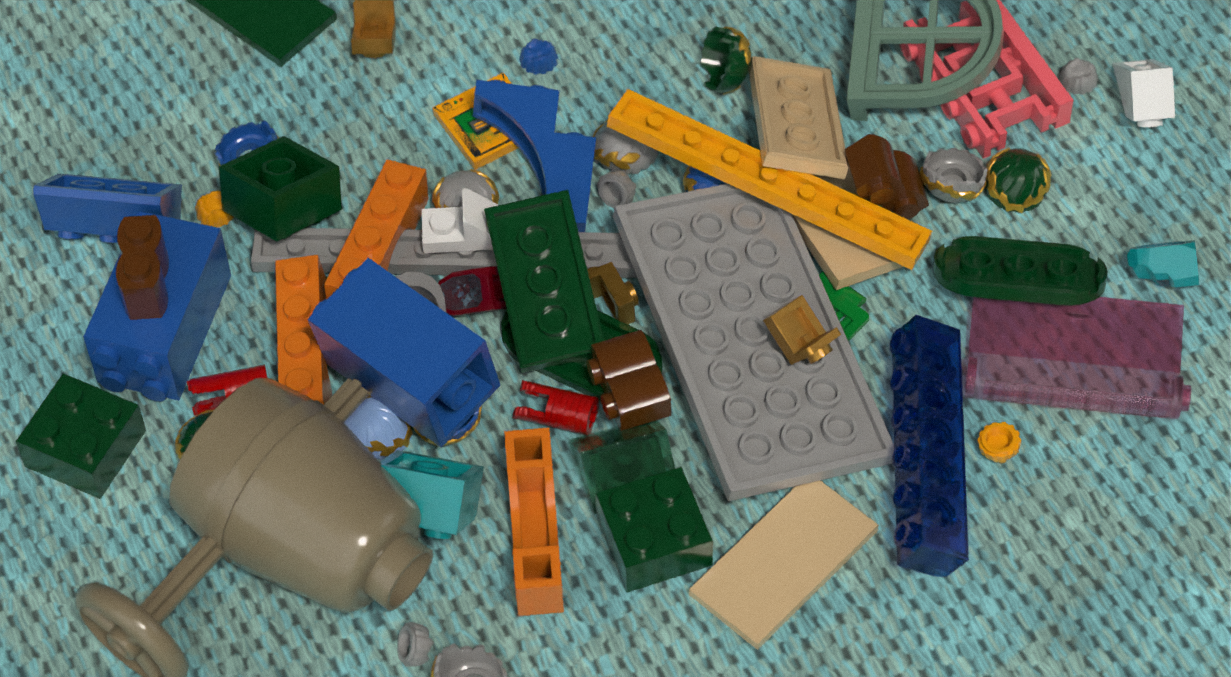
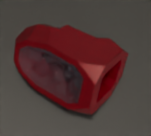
M497 266L452 272L438 282L445 298L446 313L450 315L462 316L507 309Z

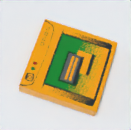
M504 72L487 80H500L507 84H512ZM475 87L432 108L434 117L473 169L476 170L518 149V147L498 129L473 117Z

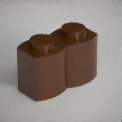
M867 134L845 149L855 188L860 198L876 205H881L882 208L906 219L915 217L919 211L929 206L917 163L911 155L893 150L888 140L874 134Z
M156 215L124 217L120 222L117 232L121 256L116 267V279L126 314L130 320L162 318L168 305V292L164 279L169 269V256L160 222Z
M642 330L591 345L592 359L586 360L587 370L594 386L600 384L605 393L600 397L605 416L608 420L615 419L619 429L623 431L671 416V397L667 385Z

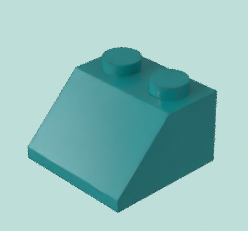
M396 450L379 461L381 466L400 483L417 503L421 512L419 528L425 529V535L439 539H450L452 534L457 535L475 520L484 466Z

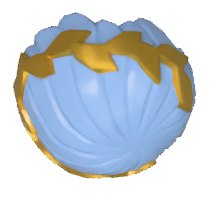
M370 395L344 422L368 450L380 460L396 450H405L409 446V441L413 434L408 423Z

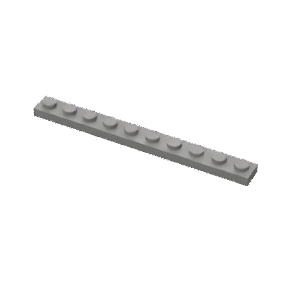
M304 228L292 234L289 238L278 242L255 230L251 257L253 272H276L275 260L318 255L324 273H330L352 229ZM405 230L394 248L388 272L391 274L422 272L427 275H449L456 271L497 266L493 250L423 253L422 230ZM578 232L587 269L600 267L612 262L621 278H637L620 233Z

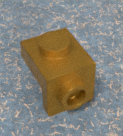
M354 0V27L351 37L352 54H363V56L368 58H379L386 54H393L396 38L394 0Z
M612 262L600 267L588 268L594 299L602 296L613 317L618 321L626 324L635 322L634 306L639 305V300L630 281L623 282Z
M803 295L794 298L763 320L791 365L805 358L808 359L810 364L818 361L833 350L829 343L842 335L837 327L827 332L825 331Z

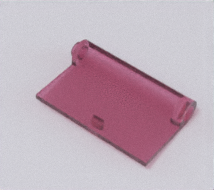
M973 297L964 398L1179 419L1181 411H1189L1191 401V385H1185L1183 375H1180L1184 305L1099 297L1092 302L1081 305H1055Z

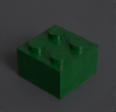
M285 136L218 166L222 210L276 242L287 239L292 234L312 224L319 223L326 217L342 210L339 166Z
M63 373L17 438L16 444L26 468L101 499L146 432V427L138 404Z
M682 467L595 493L597 520L627 593L713 566V540Z

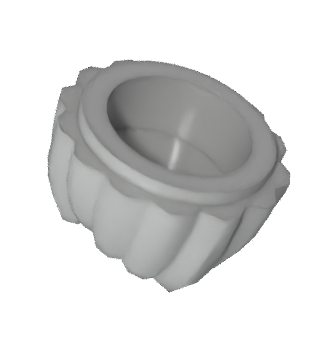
M1074 58L1062 67L1058 79L1067 92L1084 95L1086 92H1092L1093 88L1097 87L1098 75L1093 63Z
M624 171L609 172L599 178L597 183L598 193L606 205L615 208V206L633 202L636 183L632 182Z
M408 622L401 629L397 641V653L405 667L420 666L428 661V652L433 645V640L429 638L428 628L419 623ZM410 645L409 653H407V648Z

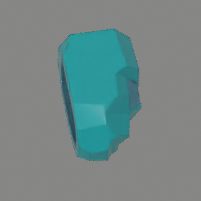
M1195 240L1131 247L1127 253L1128 265L1133 268L1138 278L1152 279L1157 285L1175 288L1199 285Z

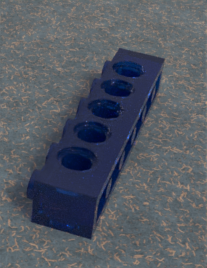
M916 314L901 328H898L890 340L893 369L890 386L893 390L891 425L894 428L892 464L895 467L893 503L896 506L894 543L897 549L898 566L934 577H947L969 561L960 329Z

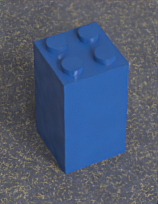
M139 211L138 214H137V216L156 215V214H151V213ZM156 215L161 225L169 256V269L164 279L168 292V305L162 318L130 320L128 318L116 279V267L121 256L120 253L83 338L97 383H100L107 390L123 392L124 389L141 392L146 398L153 401L161 402L166 398L179 401L229 283L231 271L221 228Z
M367 258L358 268L350 271L344 278L342 285L328 299L322 300L307 319L327 365L346 379H357L372 398L381 402L395 415L440 448L501 385L486 340L370 258Z

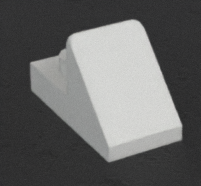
M462 188L463 207L422 209L423 253L493 250L484 209L498 206V204L468 188Z

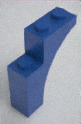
M476 80L473 117L498 129L521 150L536 175L541 195L563 190L569 191L578 232H585L596 137L584 136L577 132L566 134L555 132L560 90L548 89L541 85L523 86L507 84L500 80Z

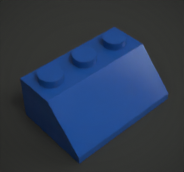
M58 173L33 186V195L44 230L58 231V237L80 239L84 238V233L99 235V240L103 242L118 243L117 232L120 222L124 217L137 216L139 211L181 219L182 184Z

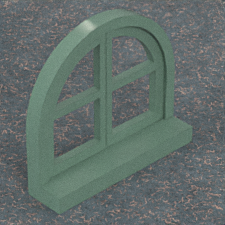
M857 0L847 89V103L851 120L868 121L869 108H924L941 105L958 99L976 88L995 67L1003 47V21L997 1L965 0L977 12L982 26L937 27L939 0H930L928 27H883L885 0ZM935 43H979L972 58L962 68L945 78L932 82ZM881 44H926L923 83L877 84Z

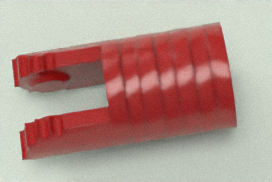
M265 364L188 380V390L193 394H203L204 392L208 393L223 389L225 391L224 396L197 402L192 407L194 416L206 410H215L237 388L256 378H268Z
M522 380L520 391L532 397L548 399L545 412H541L529 407L517 406L514 409L512 418L590 436L598 415V397Z

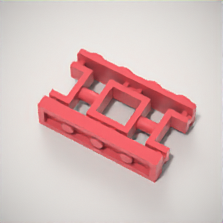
M1000 0L996 1L1002 15L1004 41L1000 57L994 68L1002 78L974 88L958 99L940 105L944 115L949 120L955 118L961 127L960 132L965 145L969 149L976 148L983 159L991 155L992 148L996 147L998 151L1005 148L1007 131L1005 129L1031 118L1041 133L1049 130L1050 124L1055 129L1069 124L1074 101ZM963 1L960 3L959 19L961 21L946 27L982 26L974 8L967 1ZM925 17L918 19L916 25L913 19L904 22L903 27H928V20ZM935 43L932 82L945 78L962 68L972 58L979 43L974 45L971 43ZM900 44L904 58L908 62L914 60L919 67L920 78L923 83L926 44ZM953 46L956 52L944 56V61L942 62L937 52ZM1023 84L1031 96L1013 103L1010 96L1020 93ZM994 104L998 110L986 114L984 121L977 110Z

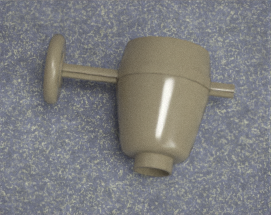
M256 378L237 388L215 408L195 433L179 460L170 485L169 505L201 538L199 542L140 606L115 588L99 582L83 584L76 592L75 606L82 621L114 656L142 677H187L189 665L182 649L160 624L220 558L256 576L340 612L359 611L374 601L388 611H392L402 605L412 595L431 565L433 551L419 541L421 528H419L421 512L417 503L344 424L369 396V392L362 387V383L355 378L353 380L348 378L323 405L318 400H312L308 396L271 378Z

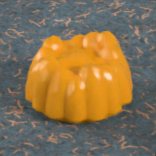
M212 191L209 194L202 195L197 200L195 211L197 213V220L201 221V224L219 228L233 220V216L222 210L221 191Z
M993 422L991 425H986L984 430L979 432L980 436L977 439L979 450L987 459L1002 464L1019 452L1021 446L1020 432L1015 430L1013 425H1008L1006 422Z

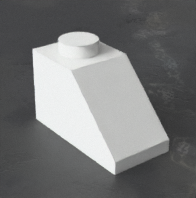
M1154 59L1113 63L1126 118L1137 121L1138 127L1163 125V119L1175 118L1173 67Z

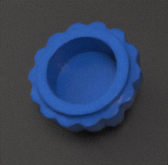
M535 38L522 48L519 62H521V67L525 68L528 73H533L534 75L539 73L546 74L547 71H552L557 66L558 55L552 43Z

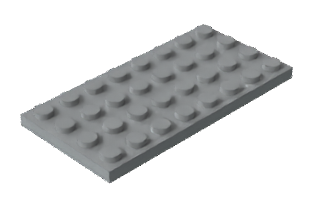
M730 184L615 206L613 213L614 221L728 502L895 463L898 455L791 213ZM803 295L825 331L827 332L837 327L842 335L829 343L833 350L818 361L810 364L808 359L805 358L791 365L763 320L794 298Z

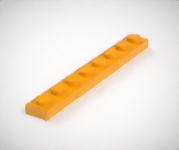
M630 89L626 90L608 115L607 127L910 270L914 268L930 241L931 230L812 174L762 166L760 150Z

